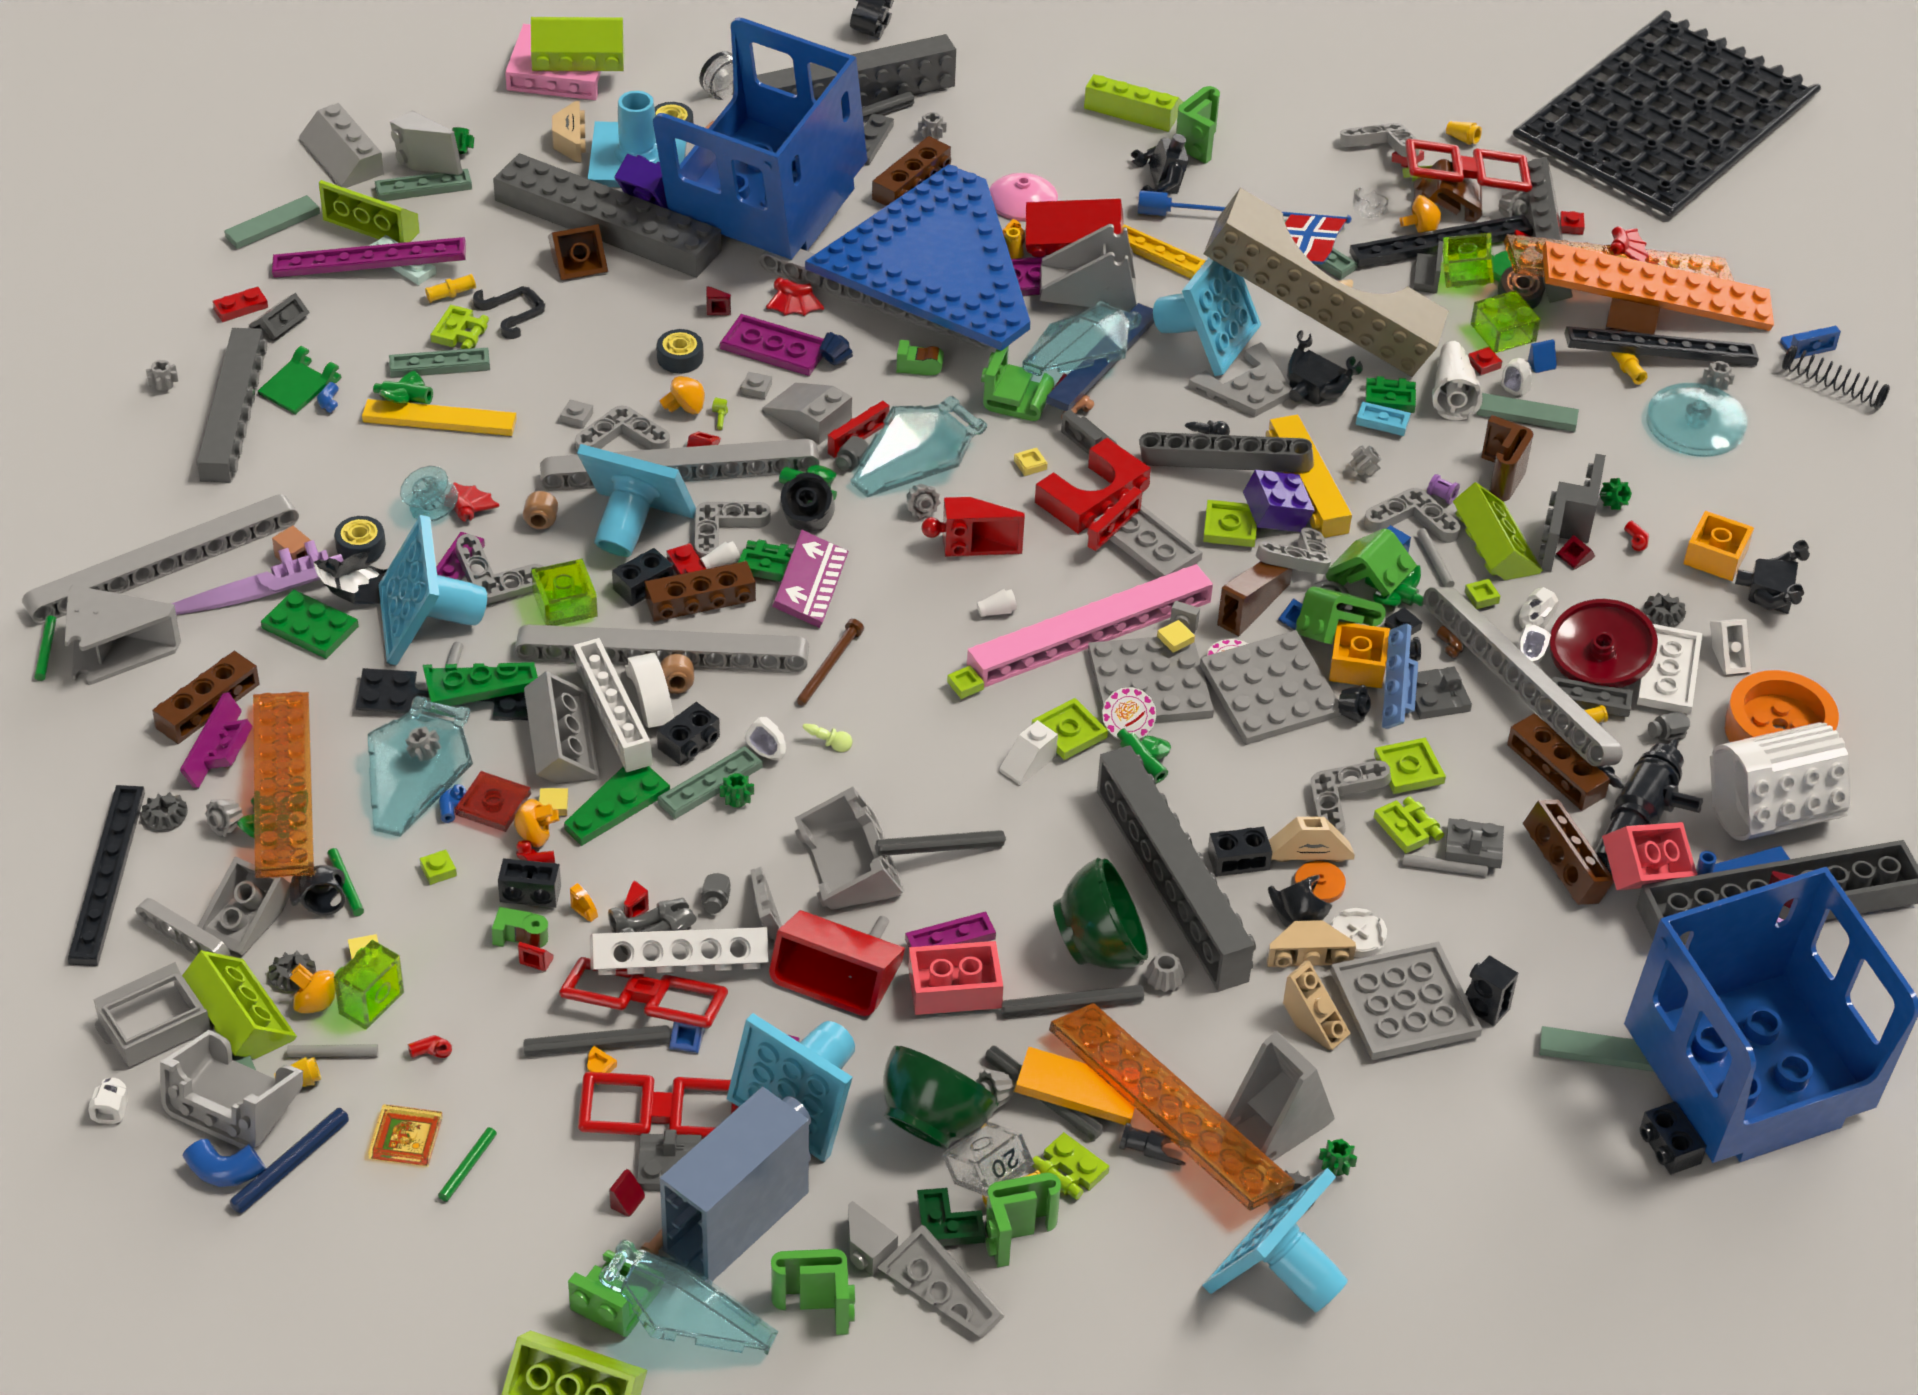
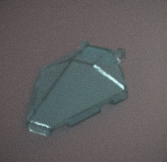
M1101 300L1096 306L1052 322L1023 360V370L1036 376H1041L1043 371L1056 368L1057 372L1063 373L1094 366V360L1106 357L1108 362L1125 359L1129 331L1140 325L1142 315L1135 311L1130 313L1112 307L1109 303Z
M949 396L938 405L927 407L922 405L892 406L884 420L885 425L880 434L876 433L860 459V467L854 477L850 479L851 484L866 497H870L959 467L972 438L976 434L981 435L985 432L987 423L981 418L977 419L959 404V400L954 396ZM948 412H954L969 425L967 427L964 426Z
M416 696L409 712L399 719L392 720L388 724H384L367 734L374 831L401 837L473 765L463 730L470 717V708L464 706L456 708L430 702L425 697ZM425 711L455 719L451 721L421 713ZM426 726L429 732L436 730L440 738L438 742L441 745V749H438L437 754L432 759L419 761L417 756L410 757L406 750L408 745L405 739L409 737L410 732L415 728Z
M622 1240L615 1248V1256L609 1266H605L599 1274V1280L604 1286L620 1292L633 1305L632 1310L638 1315V1320L651 1338L675 1342L678 1335L695 1338V1345L737 1353H742L744 1347L764 1350V1353L768 1355L779 1332L691 1265L643 1249L637 1250L633 1242L628 1240ZM625 1262L632 1264L626 1277L621 1276L619 1273Z

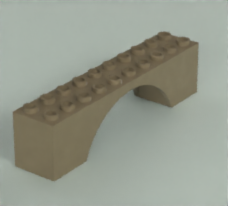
M1241 187L1217 218L1203 253L1210 259L1411 377L1415 375L1438 347L1449 312L1447 309L1408 286L1394 293L1375 294L1351 288L1333 279L1315 266L1299 249L1286 227L1283 213Z

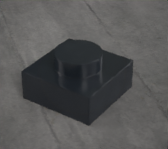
M1404 607L1385 618L1384 626L1391 630L1401 625L1409 624L1411 625V635L1421 630L1423 622Z

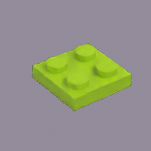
M1207 499L1203 542L1255 547L1257 525L1248 504Z
M1076 698L1032 719V724L1038 720L1058 734L1056 753L1063 760L1108 737V730Z
M1426 737L1375 747L1374 757L1376 761H1384L1390 767L1391 781L1389 786L1393 794L1445 784L1446 775Z

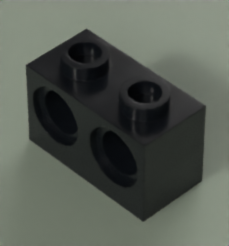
M652 548L612 570L613 590L630 606H634L646 599L645 581L674 576L673 564L659 551Z
M698 702L693 703L657 730L658 749L681 766L689 759L696 757L705 747L717 741L720 737L719 718Z
M1263 826L1210 833L1207 852L1215 877L1270 870L1273 851Z
M503 858L498 876L500 902L556 908L561 890L560 864Z
M1490 955L1482 963L1478 962L1472 968L1469 975L1472 978L1471 984L1467 988L1465 995L1475 1015L1490 1025L1495 1026L1511 1008L1519 973Z
M1676 1101L1644 1112L1639 1129L1641 1137L1650 1144L1658 1162L1665 1166L1670 1175L1702 1163L1707 1145Z

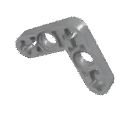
M1399 123L1348 128L1340 131V144L1343 146L1354 147L1388 142L1403 157H1407L1405 141L1407 139H1417L1404 125ZM1415 149L1416 156H1418L1420 154V149Z
M627 406L614 407L578 433L575 438L577 452L580 444L602 449L622 433L649 450L670 448V434L667 430ZM637 427L646 428L644 431H636L634 429ZM603 428L610 429L609 432L605 433L599 432L598 430Z
M1410 488L1369 508L1365 513L1364 526L1373 532L1386 529L1390 525L1393 526L1414 516L1443 542H1454L1459 537L1460 523L1425 491L1419 488ZM1390 508H1399L1402 511L1393 512L1390 510ZM1426 513H1434L1437 517H1429Z
M703 502L696 507L695 551L699 558L706 556L719 546V527H764L771 520L770 507L763 502ZM730 512H737L740 515L736 517H730L727 514ZM705 514H710V520H705ZM703 530L713 531L710 535H704L700 532ZM704 545H709V551H704Z
M1312 528L1301 529L1298 538L1299 548L1263 541L1259 543L1256 552V558L1264 563L1316 574H1326L1331 563V557L1324 536Z
M464 534L457 539L456 555L467 581L491 590L490 594H487V604L539 591L546 586L548 571L544 566L531 564L493 574L481 543L476 536ZM464 544L472 547V557L469 558L470 553L466 547L463 548ZM478 564L484 568V571L476 574L470 570V567ZM532 574L540 577V580H536L535 577L531 578ZM512 579L518 583V586L511 589L506 587L504 582Z
M1371 761L1315 773L1311 778V787L1317 816L1325 817L1327 820L1334 818L1335 828L1344 835L1346 828L1339 796L1387 786L1391 781L1389 765L1384 761ZM1349 776H1355L1358 778V780L1353 783H1347L1344 781V779ZM1321 783H1326L1328 791L1322 792ZM1331 801L1335 803V806L1329 809L1321 807L1325 802Z

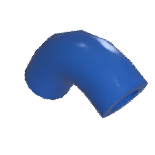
M201 1139L186 1148L182 1155L189 1168L202 1181L218 1187L241 1185L266 1170L263 1161L249 1144L231 1156H221L208 1139Z

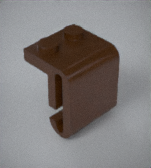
M1447 159L1438 160L1430 168L1454 172L1452 162ZM1418 177L1413 185V202L1418 195H1422L1455 215L1461 211L1462 204L1465 206V221L1474 222L1481 218L1482 186L1478 184L1477 179L1464 178L1460 183Z
M1491 415L1487 424L1481 458L1495 463L1489 492L1504 502L1512 497L1526 474L1534 434L1527 427Z

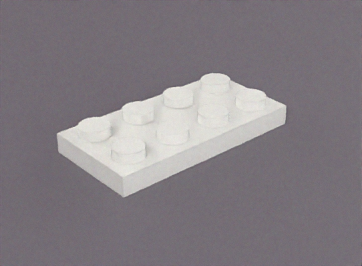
M1653 624L1658 637L1657 656L1651 669L1640 680L1637 705L1691 715L1702 633Z

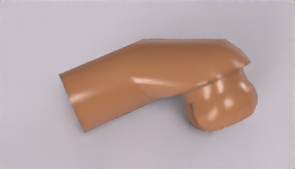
M1084 395L1070 410L1075 414L1081 408L1084 412H1089L1094 406V401L1089 399L1090 396Z

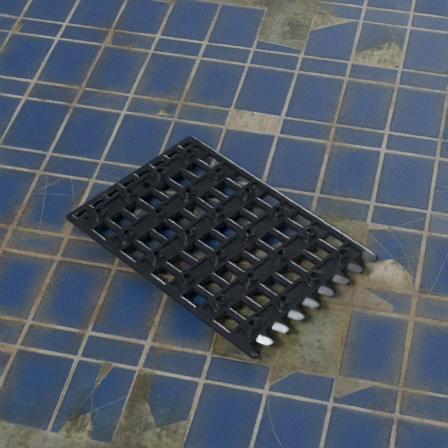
M1665 10L1515 128L1512 133L1514 137L1668 216H1673L1821 90V85L1804 86L1802 85L1803 77L1801 74L1786 77L1782 75L1784 72L1782 65L1767 68L1763 66L1765 63L1763 55L1751 59L1745 57L1746 50L1744 46L1730 50L1726 48L1727 40L1725 37L1710 40L1707 38L1708 31L1706 28L1693 32L1688 29L1690 26L1688 19L1673 22L1670 20L1671 13ZM1651 34L1659 39L1651 42L1644 39V37ZM1668 43L1678 48L1671 52L1662 47ZM1688 52L1696 57L1691 61L1681 56ZM1627 53L1635 58L1629 62L1619 57ZM1705 61L1715 66L1711 70H1707L1699 65ZM1646 63L1653 66V68L1647 72L1638 66ZM1725 70L1734 76L1727 79L1718 74ZM1663 71L1672 77L1664 80L1657 77V75ZM1601 72L1610 78L1604 82L1595 78V76ZM1744 80L1753 85L1746 89L1738 85V83ZM1682 81L1691 86L1684 90L1676 86V84ZM1619 82L1629 87L1621 91L1613 86ZM1764 89L1772 94L1766 98L1756 93ZM1702 90L1710 95L1703 99L1694 94ZM1639 91L1647 95L1644 100H1640L1632 95ZM1576 92L1585 98L1579 102L1570 98V96ZM1779 99H1784L1791 104L1785 108L1776 102ZM1717 100H1721L1729 105L1722 109L1714 105ZM1658 101L1667 106L1659 110L1651 105ZM1595 102L1604 107L1596 111L1588 106ZM1740 109L1748 113V115L1742 118L1732 113ZM1677 110L1685 114L1682 119H1678L1670 114ZM1614 111L1623 117L1617 121L1607 115ZM1551 112L1560 118L1553 122L1544 117ZM1760 119L1768 124L1760 128L1752 124V122ZM1696 120L1705 125L1697 129L1689 124ZM1633 121L1642 126L1635 131L1626 125ZM1570 122L1579 127L1572 132L1563 126ZM1715 129L1724 135L1720 138H1715L1708 133ZM1652 130L1661 136L1655 140L1645 135ZM1589 131L1598 137L1590 141L1581 136ZM1734 139L1744 144L1737 149L1727 143ZM1671 140L1680 144V146L1673 150L1664 144ZM1607 141L1617 147L1609 151L1601 147V145ZM1690 149L1700 155L1692 159L1683 154ZM1628 151L1636 155V157L1630 161L1620 155ZM1707 160H1712L1719 165L1715 169H1711L1703 165V163ZM1647 161L1656 166L1648 171L1639 165ZM1665 170L1675 176L1670 180H1666L1658 175ZM1684 180L1694 186L1688 191L1678 185Z

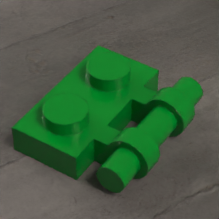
M1376 376V378L1366 377L1365 402L1415 413L1416 382L1406 381V378L1390 380L1384 379V376Z
M760 539L758 541L748 540L746 549H743L738 563L747 561L754 577L781 582L794 548H789V545L782 543L780 546L767 544V541Z

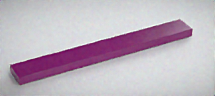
M465 237L273 254L272 274L274 278L463 261L466 260Z

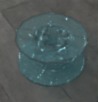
M438 466L421 467L404 480L400 496L403 502L410 506V511L414 518L418 519L420 515L430 517L431 522L437 521L454 509L458 501V492L456 487L448 482L449 478L442 468Z

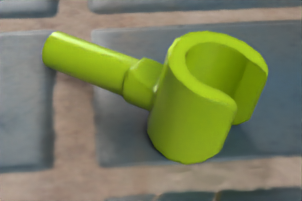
M715 397L712 404V412L718 413L717 429L722 430L724 417L728 413L727 400Z

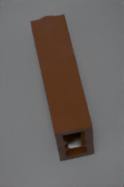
M1260 561L1225 584L1221 589L1217 625L1239 637L1290 585L1292 569Z

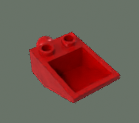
M973 497L944 498L943 522L934 517H929L923 521L921 530L928 538H935L943 532L945 557L1022 554L1025 514Z

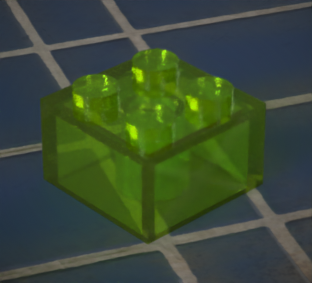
M1491 233L1443 238V267L1446 288H1461L1470 285L1484 286L1494 283V252Z
M1514 290L1474 302L1470 324L1494 353L1536 342L1541 319L1521 295Z
M583 559L531 569L532 591L545 625L558 626L598 617L597 594Z
M371 940L364 948H360L356 952L352 960L345 966L340 967L334 976L339 1014L367 1030L404 993L400 955Z

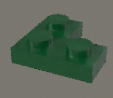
M948 1188L917 1190L920 1224L924 1225L942 1246L985 1243L986 1235L982 1210L951 1213Z

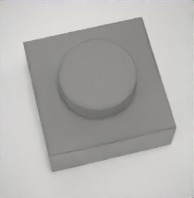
M748 372L741 386V395L765 400L772 385V376Z
M570 399L560 414V422L584 428L593 414V405Z
M1175 601L1171 610L1170 624L1179 620L1195 634L1199 623L1200 608Z

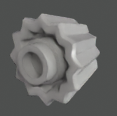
M1508 192L1502 195V198L1499 200V212L1505 218L1526 215L1530 206L1528 202L1529 197L1526 196L1525 192Z
M924 484L913 485L906 494L907 510L912 512L913 517L918 516L920 519L925 516L930 517L933 512L937 511V506L941 504L939 500L940 494L936 493L934 487Z
M230 799L211 800L210 804H206L207 811L205 815L207 823L210 825L211 830L216 832L219 837L221 835L227 837L238 827L237 822L243 817L239 803Z
M1167 952L1159 953L1158 956H1155L1148 964L1147 971L1144 974L1148 979L1147 984L1152 985L1155 990L1161 989L1164 992L1168 990L1175 991L1177 986L1183 985L1182 979L1185 978L1179 958Z
M989 1069L979 1072V1078L976 1079V1082L996 1096L999 1103L998 1108L1012 1099L1014 1086L1008 1074Z

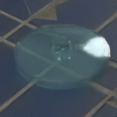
M1679 383L1661 389L1650 400L1646 415L1647 425L1657 440L1672 450L1691 456L1710 457L1730 452L1742 442L1747 428L1746 413L1736 399L1718 388L1699 383Z

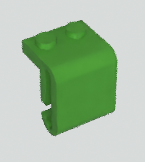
M1212 86L1201 88L1179 105L1176 134H1181L1186 138L1184 145L1186 153L1205 164L1212 158L1220 91Z
M1009 346L1002 351L996 349L995 352H991L988 362L989 367H984L981 376V382H984V407L991 412L1030 421L1039 420L1046 405L1047 395L1054 387V379L1049 374L1044 373L1040 383L1031 381L1034 370L1008 364Z
M1384 528L1354 541L1329 567L1325 575L1328 581H1334L1343 586L1347 582L1351 584L1369 577L1381 595L1385 597L1397 588L1417 564L1391 530Z
M1311 587L1305 593L1301 612L1296 622V630L1299 635L1332 644L1339 619L1369 626H1378L1383 622L1386 612L1382 604L1350 594L1320 587ZM1338 603L1353 605L1351 610L1336 608Z
M1042 1173L999 1181L989 1186L985 1225L988 1236L986 1238V1248L989 1257L994 1256L997 1268L1009 1266L1011 1238L1034 1234L1035 1218L1046 1216L1045 1225L1047 1232L1056 1227L1058 1223L1061 1182L1055 1174Z
M839 1249L794 1250L775 1253L771 1258L772 1304L780 1310H786V1295L800 1294V1310L834 1308L836 1335L849 1334V1322H855V1285H848L847 1257L845 1253Z
M607 1250L603 1254V1260L606 1263L602 1268L595 1265L586 1277L574 1272L568 1280L570 1310L623 1337H627L660 1293L664 1277L613 1251Z

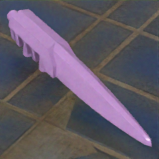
M314 540L304 543L308 555L292 560L289 548L279 550L282 564L272 566V574L266 571L207 590L172 604L175 605L176 615L221 608L276 594L321 580L316 573L313 562L319 559L325 561L328 558L342 562V555L328 557L326 550L317 551Z

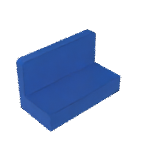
M1835 325L1781 337L1780 343L1786 351L1792 345L1797 346V353L1794 358L1797 359L1801 357L1805 349L1806 354L1804 357L1814 353L1819 354L1836 350L1841 331Z

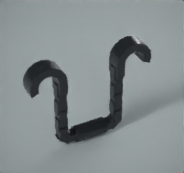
M521 286L487 300L483 299L482 289L473 294L474 307L482 311L493 309L498 304L525 294L536 306L519 315L510 316L502 320L500 325L501 334L507 339H516L521 336L520 328L511 327L545 312L546 303L530 287Z

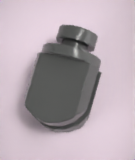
M850 437L837 453V466L842 470L857 467L866 458L869 447L868 443L860 437Z
M1681 712L1659 715L1653 722L1648 724V733L1652 738L1657 737L1659 740L1666 741L1685 738L1690 727V720Z
M713 873L705 878L701 901L706 912L710 914L719 913L728 904L731 891V883L728 876L721 873Z

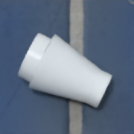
M725 541L709 554L700 558L705 568L709 569L734 564L739 561L740 554L733 541L729 543Z
M1002 589L977 602L980 616L984 617L1012 614V611L1017 609V603L1012 589Z

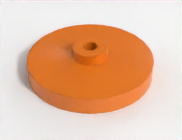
M1311 861L1305 863L1297 870L1294 884L1308 877L1320 875V879L1313 892L1319 899L1332 903L1343 895L1346 879L1343 872L1337 866L1325 861Z

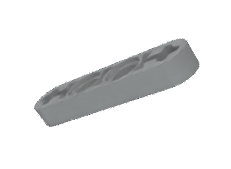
M146 898L136 907V914L144 924L193 954L198 955L202 950L230 956L229 949L221 940L157 901Z

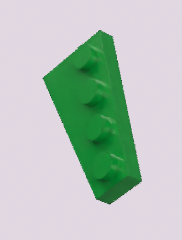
M534 662L499 663L497 667H488L484 663H475L473 667L458 668L457 664H446L445 668H433L432 664L423 665L432 710L525 692L524 688L538 678Z
M623 766L564 822V829L574 840L583 846L658 801V796L669 791L670 785L650 766L626 772Z

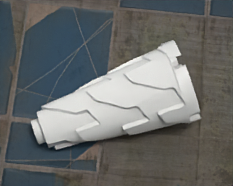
M1449 341L1443 344L1440 350V359L1437 361L1435 387L1432 389L1433 407L1437 409L1440 416L1446 419H1467L1469 413L1473 412L1474 415L1480 409L1483 399L1479 380L1476 379L1474 368L1471 366L1464 348L1459 342Z

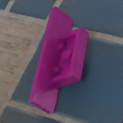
M229 693L222 694L180 768L181 773L193 788L200 787L209 769L231 766L253 728L248 719L237 720L242 710Z

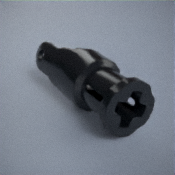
M1126 1123L1119 1148L1123 1150L1130 1148L1144 1152V1156L1184 1166L1186 1165L1184 1161L1167 1156L1162 1151V1147L1168 1143H1176L1183 1146H1191L1192 1144L1184 1139L1151 1130L1147 1132L1133 1128L1130 1123Z

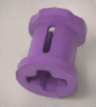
M1435 474L1429 482L1427 494L1430 496L1434 494L1445 499L1446 503L1452 504V501L1458 495L1460 484L1456 482L1452 484L1441 479V475Z

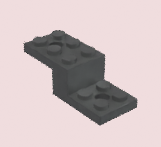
M1595 454L1594 463H1588L1585 478H1590V480L1585 479L1583 486L1559 481L1557 491H1551L1549 506H1553V508H1548L1546 525L1544 526L1542 542H1546V544H1541L1538 559L1543 560L1542 570L1552 572L1559 538L1570 539L1574 535L1582 542L1589 543L1606 455Z

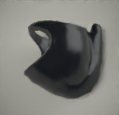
M317 865L298 871L292 877L290 883V902L292 906H297L301 902L306 910L317 915H331L338 912L345 904V895L342 890L345 883L344 872L329 865ZM340 893L342 898L340 903L336 906H331L332 900Z
M1320 875L1308 877L1280 891L1276 890L1272 885L1268 887V893L1276 913L1287 928L1294 921H1321L1329 914L1333 905L1319 899L1313 893Z

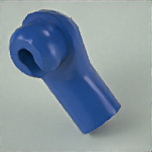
M329 382L317 396L319 406L322 409L325 408L328 413H332L338 406V403L332 398L339 388L333 382Z
M456 784L441 795L439 805L443 822L450 823L455 820L454 809L463 802L467 794L466 788L463 785Z

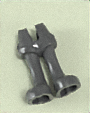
M685 898L660 901L656 904V908L631 918L626 917L624 912L618 907L608 910V919L612 933L686 930L697 920L693 911L689 909ZM655 924L654 926H651V927H649V928H647V929L638 931V930H640V929H642V928H645V927H647V926H650V925ZM620 946L623 953L628 955V950L624 946Z

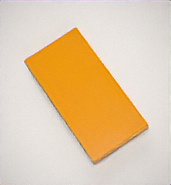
M1028 1047L1014 1092L1126 1125V1123H1131L1142 1080Z

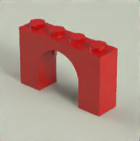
M1105 438L1089 449L1088 468L1110 483L1108 487L1096 491L1082 490L1074 487L1054 472L1036 483L1035 503L1077 534L1089 528L1094 519L1104 514L1107 508L1113 507L1123 494H1127L1133 487L1144 492L1150 485L1151 468L1109 438Z

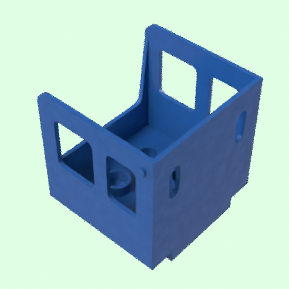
M738 17L730 25L734 94L731 101L712 125L707 129L665 113H658L653 118L667 207L671 211L721 229L722 235L792 260L800 248L806 251L809 250L855 189L854 177L867 162L857 60L855 56ZM752 43L786 53L792 58L797 95L763 84L758 80ZM810 63L832 69L837 73L836 77L817 101L813 93ZM675 138L695 145L680 165Z
M1826 866L1661 918L1624 1025L1673 1102L1676 1101L1707 1145L1705 1152L1712 1163L1736 1156L1739 1162H1743L1840 1129L1846 1118L1877 1108L1918 1018V998ZM1794 898L1787 917L1783 921L1776 923L1783 905L1788 900ZM1830 910L1849 937L1848 948L1835 977L1816 950L1817 940ZM1690 931L1687 942L1684 945L1679 937ZM1864 960L1867 961L1894 1001V1010L1880 1042L1876 1039L1850 999V993Z

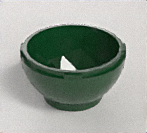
M1094 859L1074 875L1067 884L1062 897L1053 903L1056 923L1063 941L1071 956L1079 965L1091 963L1099 967L1117 970L1143 965L1144 961L1148 958V944L1130 893L1118 871L1108 859Z
M893 1046L883 1075V1091L887 1104L884 1116L904 1131L931 1145L948 1150L952 1142L965 1138L980 1129L998 1108L999 1103L996 1096L968 1076L921 1052L904 1046Z

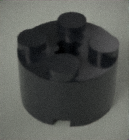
M856 0L858 4L856 9L853 8L850 27L856 31L881 38L884 31L883 25L888 26L892 13L889 12V8L891 9L894 0Z
M807 472L796 475L795 478L790 481L788 480L784 484L780 498L788 523L794 528L806 532L825 529L835 511L833 494L827 482L821 476Z

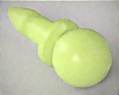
M803 724V729L810 735L826 740L825 746H832L837 752H846L852 747V737L845 731L836 732V729L832 728L829 732L815 724Z

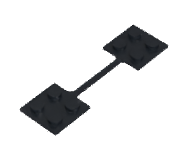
M363 668L356 710L411 713L413 699L415 697L429 698V693L427 690H419L415 687L416 671ZM525 692L480 700L492 701L494 703L493 719L529 721Z

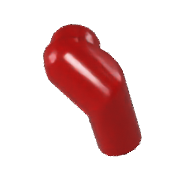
M1629 521L1625 525L1624 530L1633 537L1631 539L1633 550L1639 552L1645 550L1648 547L1649 534L1634 521Z
M528 840L519 841L516 845V855L520 860L555 863L554 850L536 852L531 848V842Z
M436 1035L407 1044L412 1058L425 1053L438 1058H446L452 1052L451 1043Z

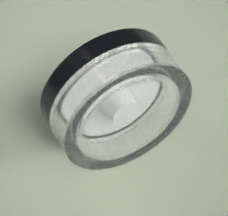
M728 51L718 52L711 56L703 65L699 76L701 87L717 100H725L733 96L732 53Z

